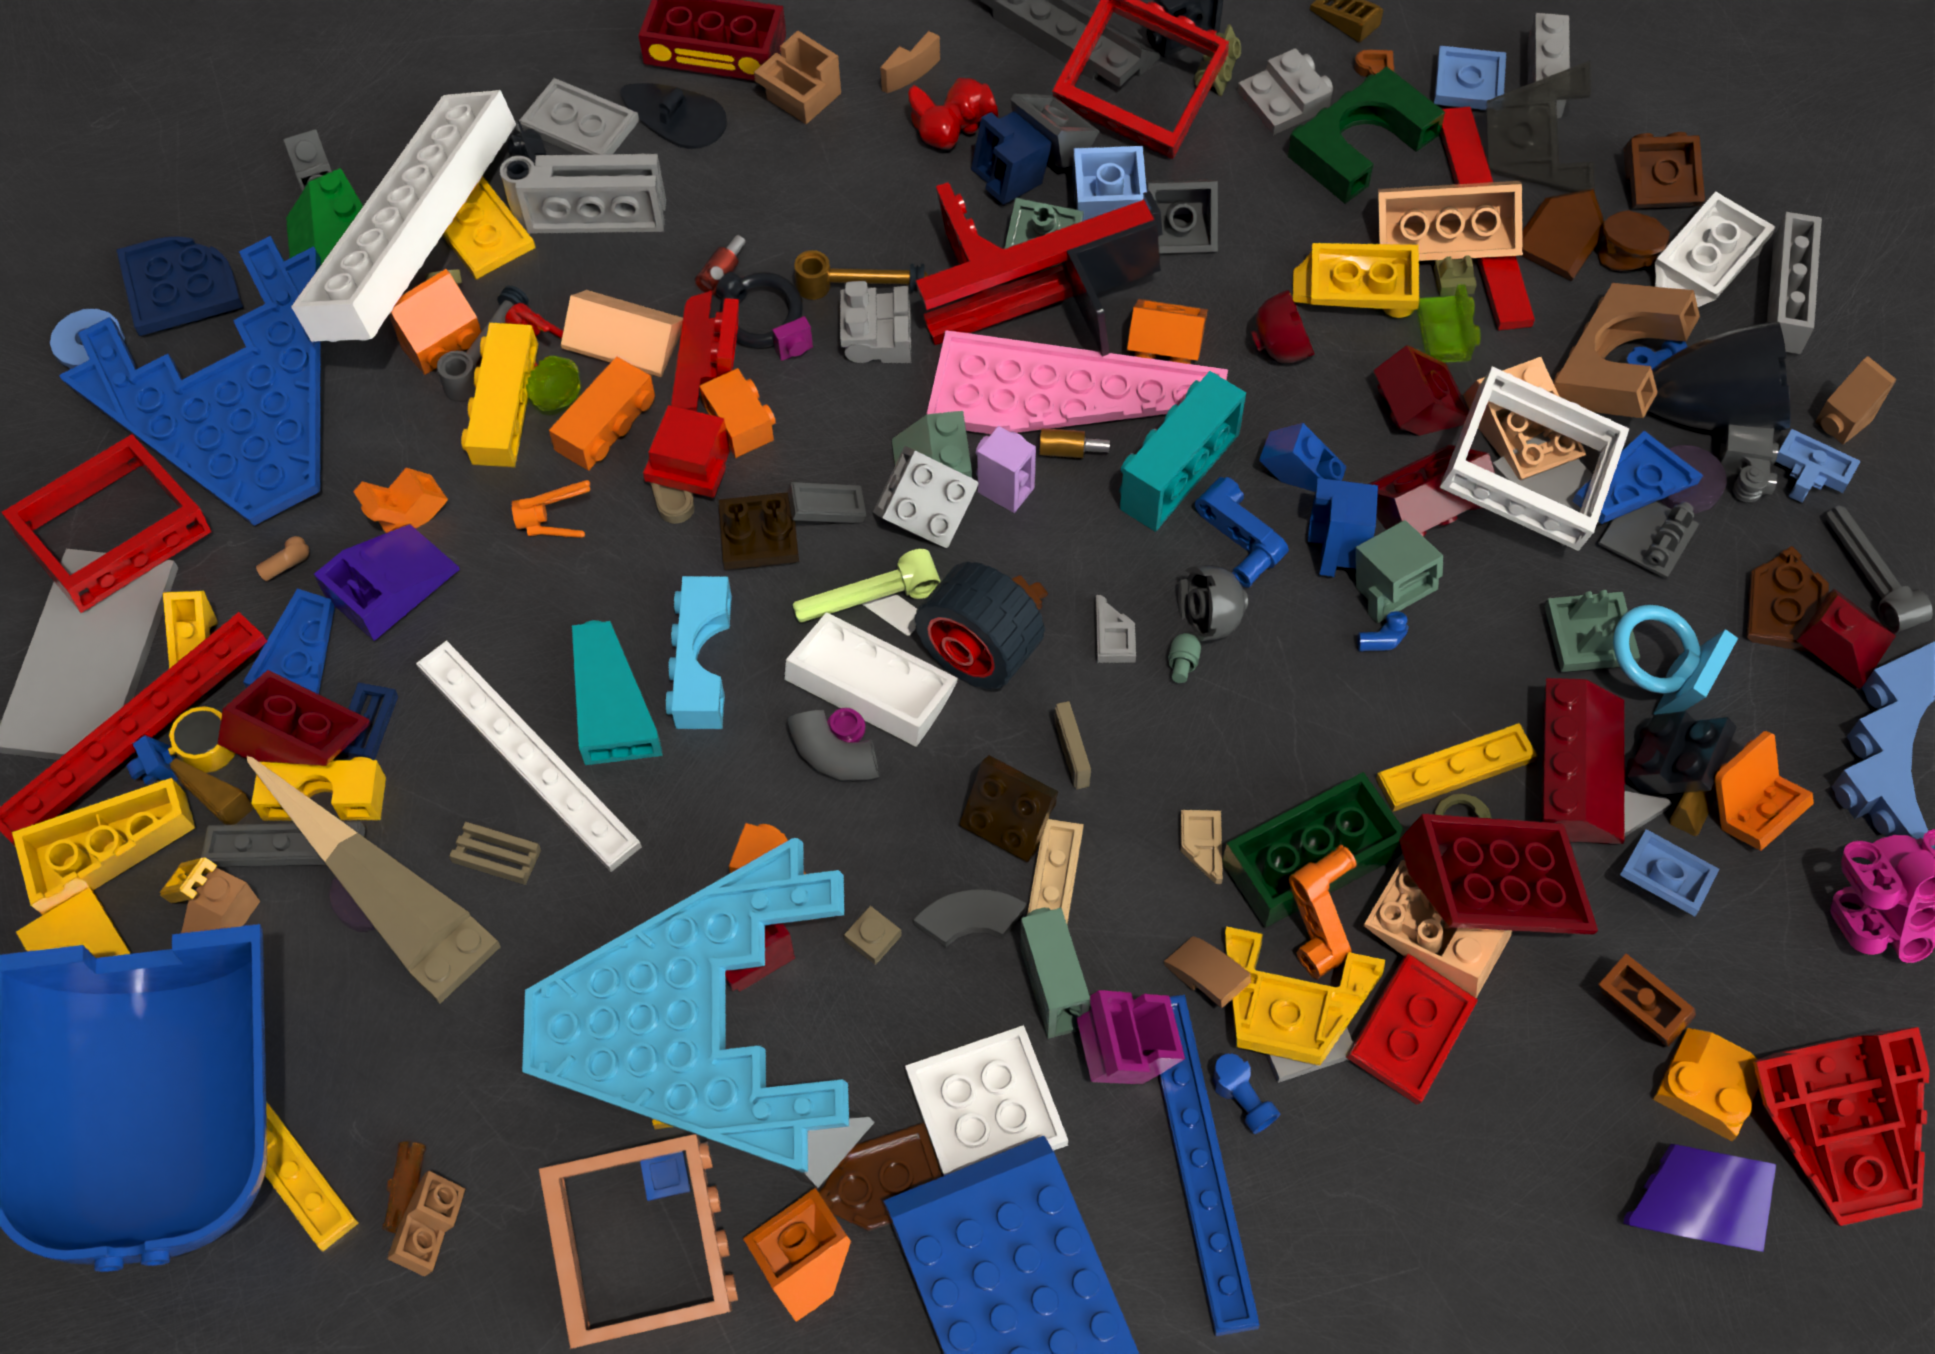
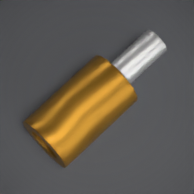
M1041 428L1040 455L1083 458L1085 451L1109 453L1110 440L1087 439L1085 431Z

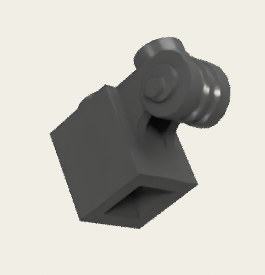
M1729 424L1719 440L1717 471L1739 474L1732 490L1735 497L1740 501L1755 502L1762 494L1772 495L1775 491L1777 473L1770 472V464L1774 465L1776 462L1779 444L1773 442L1774 428H1754Z

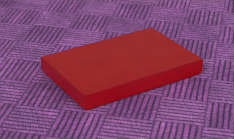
M1408 953L1402 958L1346 1058L1418 1105L1426 1096L1478 999Z

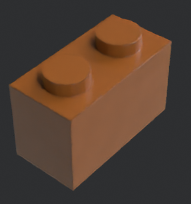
M1627 953L1598 984L1602 994L1667 1047L1674 1042L1696 1017L1694 1007Z

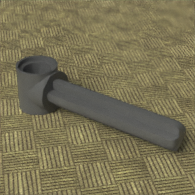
M1838 505L1828 511L1825 519L1882 598L1878 606V616L1881 624L1895 634L1930 621L1933 616V608L1928 596L1919 589L1912 590L1910 586L1902 587L1846 508Z

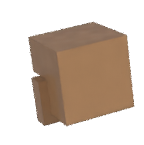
M797 31L780 46L781 55L775 53L754 71L755 82L766 88L767 100L807 125L841 94L838 55Z

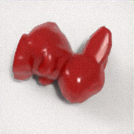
M961 77L956 79L947 93L945 103L940 106H936L929 95L918 86L913 85L908 91L909 102L913 109L911 112L913 125L919 130L920 137L926 144L938 149H952L958 141L960 129L966 134H975L978 129L977 125L981 122V117L992 112L998 117V109L991 89L987 83L981 84L972 78Z

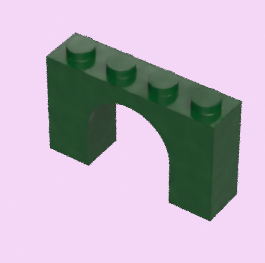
M1386 66L1377 74L1369 75L1353 91L1345 92L1330 107L1321 109L1309 122L1297 126L1289 138L1288 158L1346 204L1369 187L1374 163L1352 147L1343 138L1342 132L1350 127L1362 124L1380 126L1389 130L1417 152L1440 135L1445 111Z

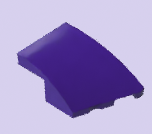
M1671 1143L1660 1160L1659 1169L1651 1174L1644 1185L1647 1189L1636 1209L1627 1212L1623 1224L1764 1252L1776 1164Z

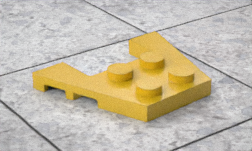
M1226 926L1225 945L1227 956L1251 974V983L1232 999L1237 1047L1320 1066L1383 975L1385 960L1348 952L1341 984L1339 987H1331L1255 970L1262 946L1263 934Z

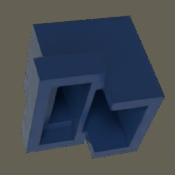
M1015 111L1000 119L990 112L981 117L971 170L987 182L985 189L1004 205L1043 183L1052 142Z

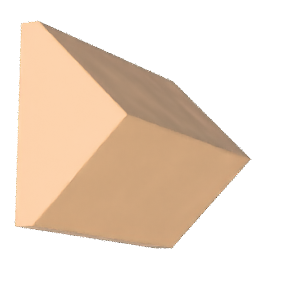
M585 290L570 296L561 348L610 363L618 356L645 373L662 377L681 335L684 319Z

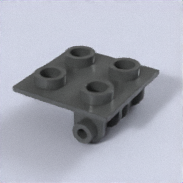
M1653 502L1613 519L1599 545L1667 579L1700 523L1693 520L1694 508L1688 502H1681L1672 509L1658 502Z

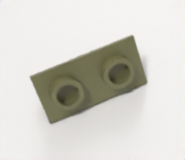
M1231 24L1227 26L1224 34H1216L1229 41L1228 56L1211 86L1216 88L1219 96H1222L1227 82L1230 81L1235 62L1241 54V43L1236 38ZM1203 56L1205 61H1201L1194 76L1196 86H1198L1212 59L1209 56Z

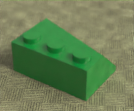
M341 168L309 181L286 217L290 258L314 246L321 258L322 265L362 209L361 201Z

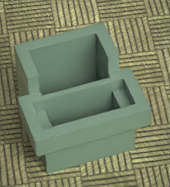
M1406 520L1356 547V588L1368 599V615L1376 623L1386 619L1389 613L1400 611L1438 590L1439 578L1443 576V554Z

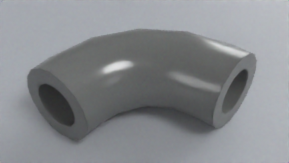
M824 710L802 712L787 718L789 732L799 755L817 772L841 781L870 780L880 777L878 760L871 739L862 742H846L839 739L831 732Z

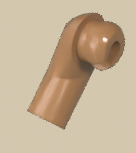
M291 537L285 542L283 550L256 566L257 572L263 580L269 581L283 571L305 561L309 555V546L305 544V540L302 537Z

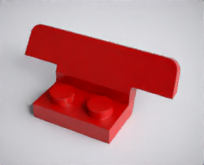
M712 291L692 296L685 303L672 406L697 412L700 393L699 386L733 370L739 325V299L725 298L723 312H716L715 318H710Z

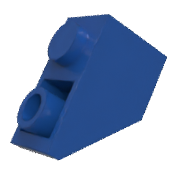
M1304 423L1270 431L1259 459L1282 483L1315 492L1318 478L1342 481L1347 467Z

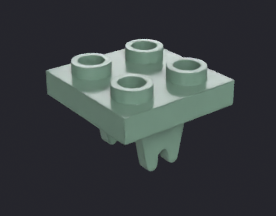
M1602 590L1599 594H1592L1591 591H1588L1580 596L1547 599L1545 610L1561 672L1620 667L1613 649V635L1619 620L1628 612L1623 592L1608 593L1607 590ZM1632 629L1629 646L1631 654L1638 664L1640 654Z

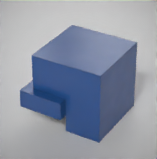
M1317 479L1309 521L1308 542L1322 544L1320 575L1335 577L1337 566L1356 569V547L1374 537L1378 485Z

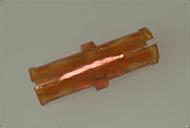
M408 1142L398 1143V1154L393 1179L388 1180L386 1188L390 1196L385 1222L382 1227L384 1231L396 1233L410 1200L419 1185L422 1159L426 1149L420 1143L412 1142L411 1148L408 1147Z

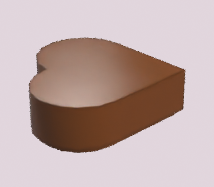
M1393 50L1360 51L1355 58V71L1364 77L1377 74L1386 66L1394 71Z

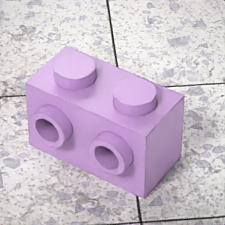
M998 426L990 437L985 436L982 438L976 449L978 493L1015 513L1035 488L1036 446L1027 442L1020 434L1009 432Z

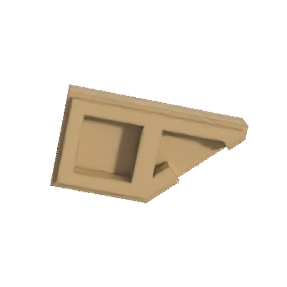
M1181 810V853L1215 884H1222L1221 811Z

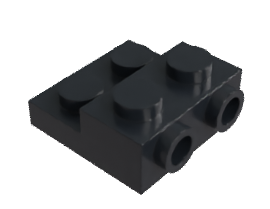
M1154 0V3L1163 7L1166 13L1175 17H1187L1195 23L1196 27L1205 31L1214 30L1220 33L1223 0ZM1148 28L1146 29L1148 42L1152 47H1156L1164 58L1187 48V46Z
M1687 711L1656 714L1653 716L1649 726L1643 727L1640 732L1641 746L1636 756L1631 757L1627 762V777L1644 795L1710 791L1737 727L1729 717L1695 721Z

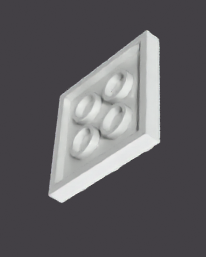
M1024 1025L905 1066L908 1080L943 1176L1045 1135L1053 1151L1068 1146V1138Z

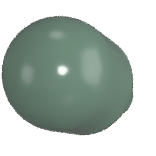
M1190 633L1177 635L1171 643L1168 660L1170 667L1173 669L1172 680L1177 683H1185L1188 673L1194 671L1199 663L1201 644L1198 638Z

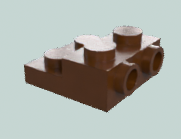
M1674 132L1666 137H1653L1651 133H1642L1633 136L1623 147L1626 180L1631 182L1633 209L1701 206L1705 202L1700 135L1687 136L1686 132Z

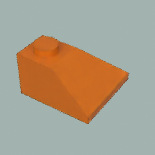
M816 1188L743 1238L772 1289L796 1322L833 1296L851 1243Z

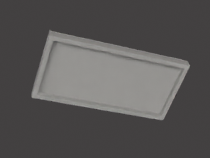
M66 548L61 565L69 575H72L106 553ZM174 560L164 561L82 613L78 611L56 583L53 582L0 723V753L58 760L134 698L164 611L163 592L171 591L178 571V566ZM85 588L84 590L80 591L78 594H79V595L84 594L85 592L88 591L87 588Z

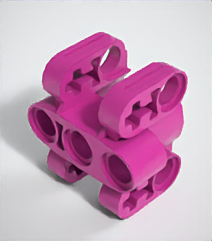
M1935 829L1927 831L1924 837L1919 839L1908 835H1892L1878 839L1873 843L1853 841L1845 846L1841 867L1851 887H1844L1843 890H1839L1834 894L1830 912L1849 944L1855 950L1869 955L1879 954L1890 943L1901 961L1906 963L1921 961L1932 953L1935 947V849L1931 846L1935 845ZM1851 858H1865L1872 864H1860ZM1841 903H1854L1859 905L1862 909H1848L1844 907Z

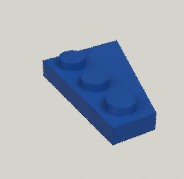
M297 588L270 634L267 643L263 646L245 677L243 683L246 688L264 672L270 670L319 694L335 608L331 599Z

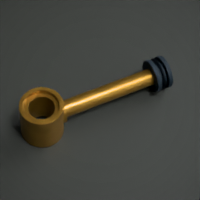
M816 250L802 252L797 256L794 263L796 288L803 298L809 300H817L826 296L830 290V283L865 281L870 284H910V292H913L914 288L918 290L916 280L928 276L924 271V263H921V267H918V264L917 267H914V263H910V270L830 268L827 256Z

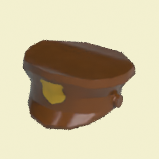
M1630 210L1618 212L1608 217L1602 225L1605 240L1598 255L1601 264L1612 270L1626 271L1650 266L1658 258L1659 252L1664 251L1668 245L1670 232L1656 218Z

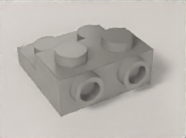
M1294 48L1268 60L1265 71L1238 82L1237 92L1269 131L1275 135L1315 117L1321 109L1330 107L1333 85L1326 75L1320 77L1317 74L1310 55H1301Z

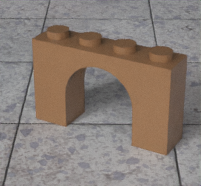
M1612 283L1606 295L1600 299L1592 319L1586 323L1578 343L1570 350L1569 358L1562 370L1555 376L1554 386L1559 397L1576 403L1592 412L1644 418L1658 393L1651 366L1611 362L1605 358L1617 346L1634 339L1656 338L1687 341L1700 318L1694 290Z

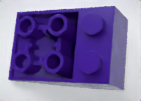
M408 524L342 550L315 572L314 576L324 596L331 599L336 608L375 641L460 569L459 566L412 525Z

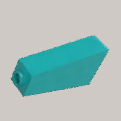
M592 620L584 624L572 625L578 743L584 764L592 765L663 756L658 732L611 622Z

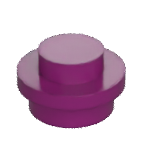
M851 708L836 710L827 721L831 732L843 741L859 742L865 734L866 727L863 717Z

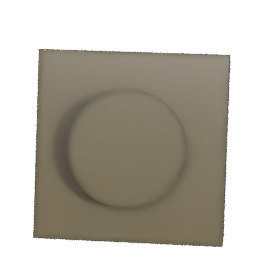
M870 906L844 934V940L876 965L899 940L902 932L900 928Z

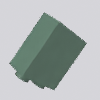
M1050 908L1035 909L1028 913L1026 917L1021 918L1020 950L1047 1038L1050 1039L1079 1031L1077 1018L1089 1011L1090 996L1062 908L1054 910Z

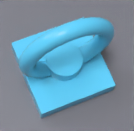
M1642 605L1629 610L1619 620L1613 635V649L1620 668L1632 682L1647 691L1664 694L1654 711L1656 715L1685 711L1706 698L1738 638L1725 629L1699 646L1695 632L1679 614L1659 605ZM1654 620L1666 624L1678 635L1683 644L1684 652L1671 665L1666 675L1667 678H1659L1648 674L1639 667L1631 654L1629 646L1630 634L1632 629L1642 621Z

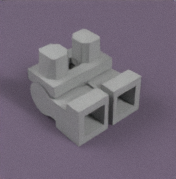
M853 281L845 284V289L841 290L840 342L841 347H845V356L850 361L865 363L871 360H881V363H911V306L908 286L894 287V293L877 294L876 288H868L865 281Z

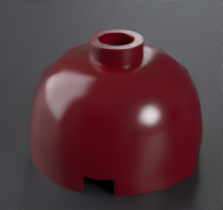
M1289 289L1266 300L1258 309L1255 317L1257 329L1251 332L1258 351L1266 349L1270 357L1280 363H1293L1315 355Z

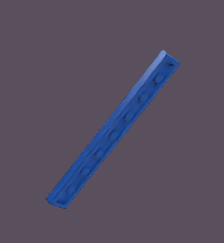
M1185 994L1172 996L1170 1001L1185 1060L1158 1076L1214 1334L1216 1337L1259 1329V1319Z

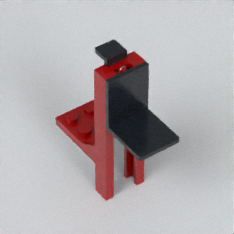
M949 182L936 186L945 234L959 265L918 279L916 284L919 295L923 298L926 310L973 294V297L923 314L926 327L934 345L943 343L946 330L971 333L1073 296L1103 357L1109 354L1105 313L1096 294L1161 271L1158 236L1163 235L1161 211L1151 192L1148 191L1143 193V200L1002 249L978 235L972 218L966 220L964 214H967V210L961 194L955 195ZM1062 262V265L1043 271L1041 273L1029 276L1027 278L1015 281L1004 286L1000 285L1007 281L1022 277L1024 275L1036 272L1038 270Z

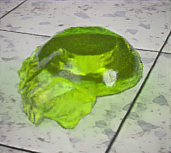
M558 356L545 357L544 360L539 361L538 366L531 370V377L527 379L528 384L525 386L533 404L542 411H553L570 405L579 395L581 381L578 375V366L567 358Z

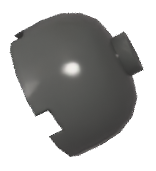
M1200 565L1188 567L1185 571L1190 572L1187 579L1180 580L1178 592L1180 617L1183 620L1189 616L1194 630L1186 632L1196 636L1199 641L1227 637L1239 626L1247 609L1248 596L1245 589L1242 588L1239 580L1232 572L1221 566Z

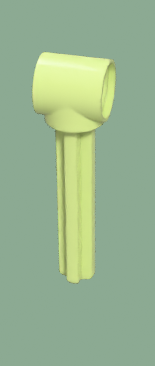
M915 549L905 553L899 559L897 570L795 601L793 609L799 622H806L824 616L826 612L831 614L901 591H905L907 596L910 595L914 599L927 598L941 581L930 552L926 549Z

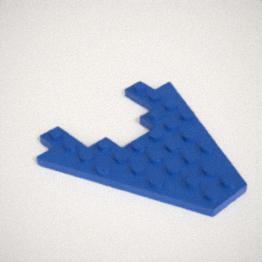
M271 236L239 251L265 303L233 320L246 346L245 348L182 379L174 360L169 354L137 369L116 323L111 317H108L78 332L90 360L60 375L61 380L69 388L129 433L133 434L137 439L253 526L320 492V341L311 342L291 306L321 266V258L313 246L284 261Z

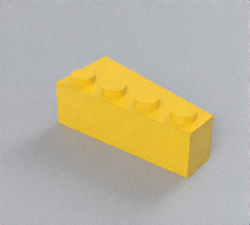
M169 778L14 831L12 834L30 905L44 915L88 887L94 891L196 827L186 793L173 778Z

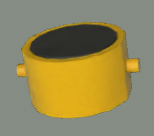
M205 706L192 708L182 713L174 721L169 733L172 747L168 748L169 754H177L181 761L205 773L215 772L225 767L234 758L235 753L217 744L222 713L215 708Z

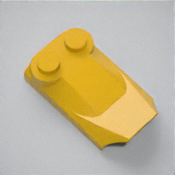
M1312 243V249L1306 259L1293 269V300L1297 303L1312 305L1380 308L1391 317H1407L1414 310H1418L1419 245Z

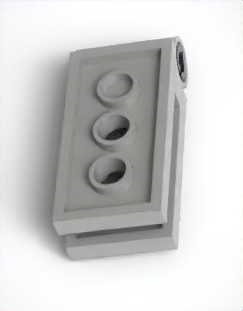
M658 154L536 155L535 166L533 161L525 156H513L506 159L500 167V175L511 213L527 229V233L664 232L665 220L663 210H666V196Z

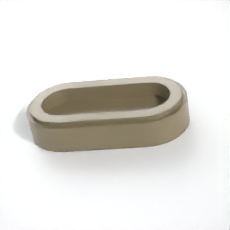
M651 483L659 515L664 521L673 524L682 523L693 515L695 505L692 492Z

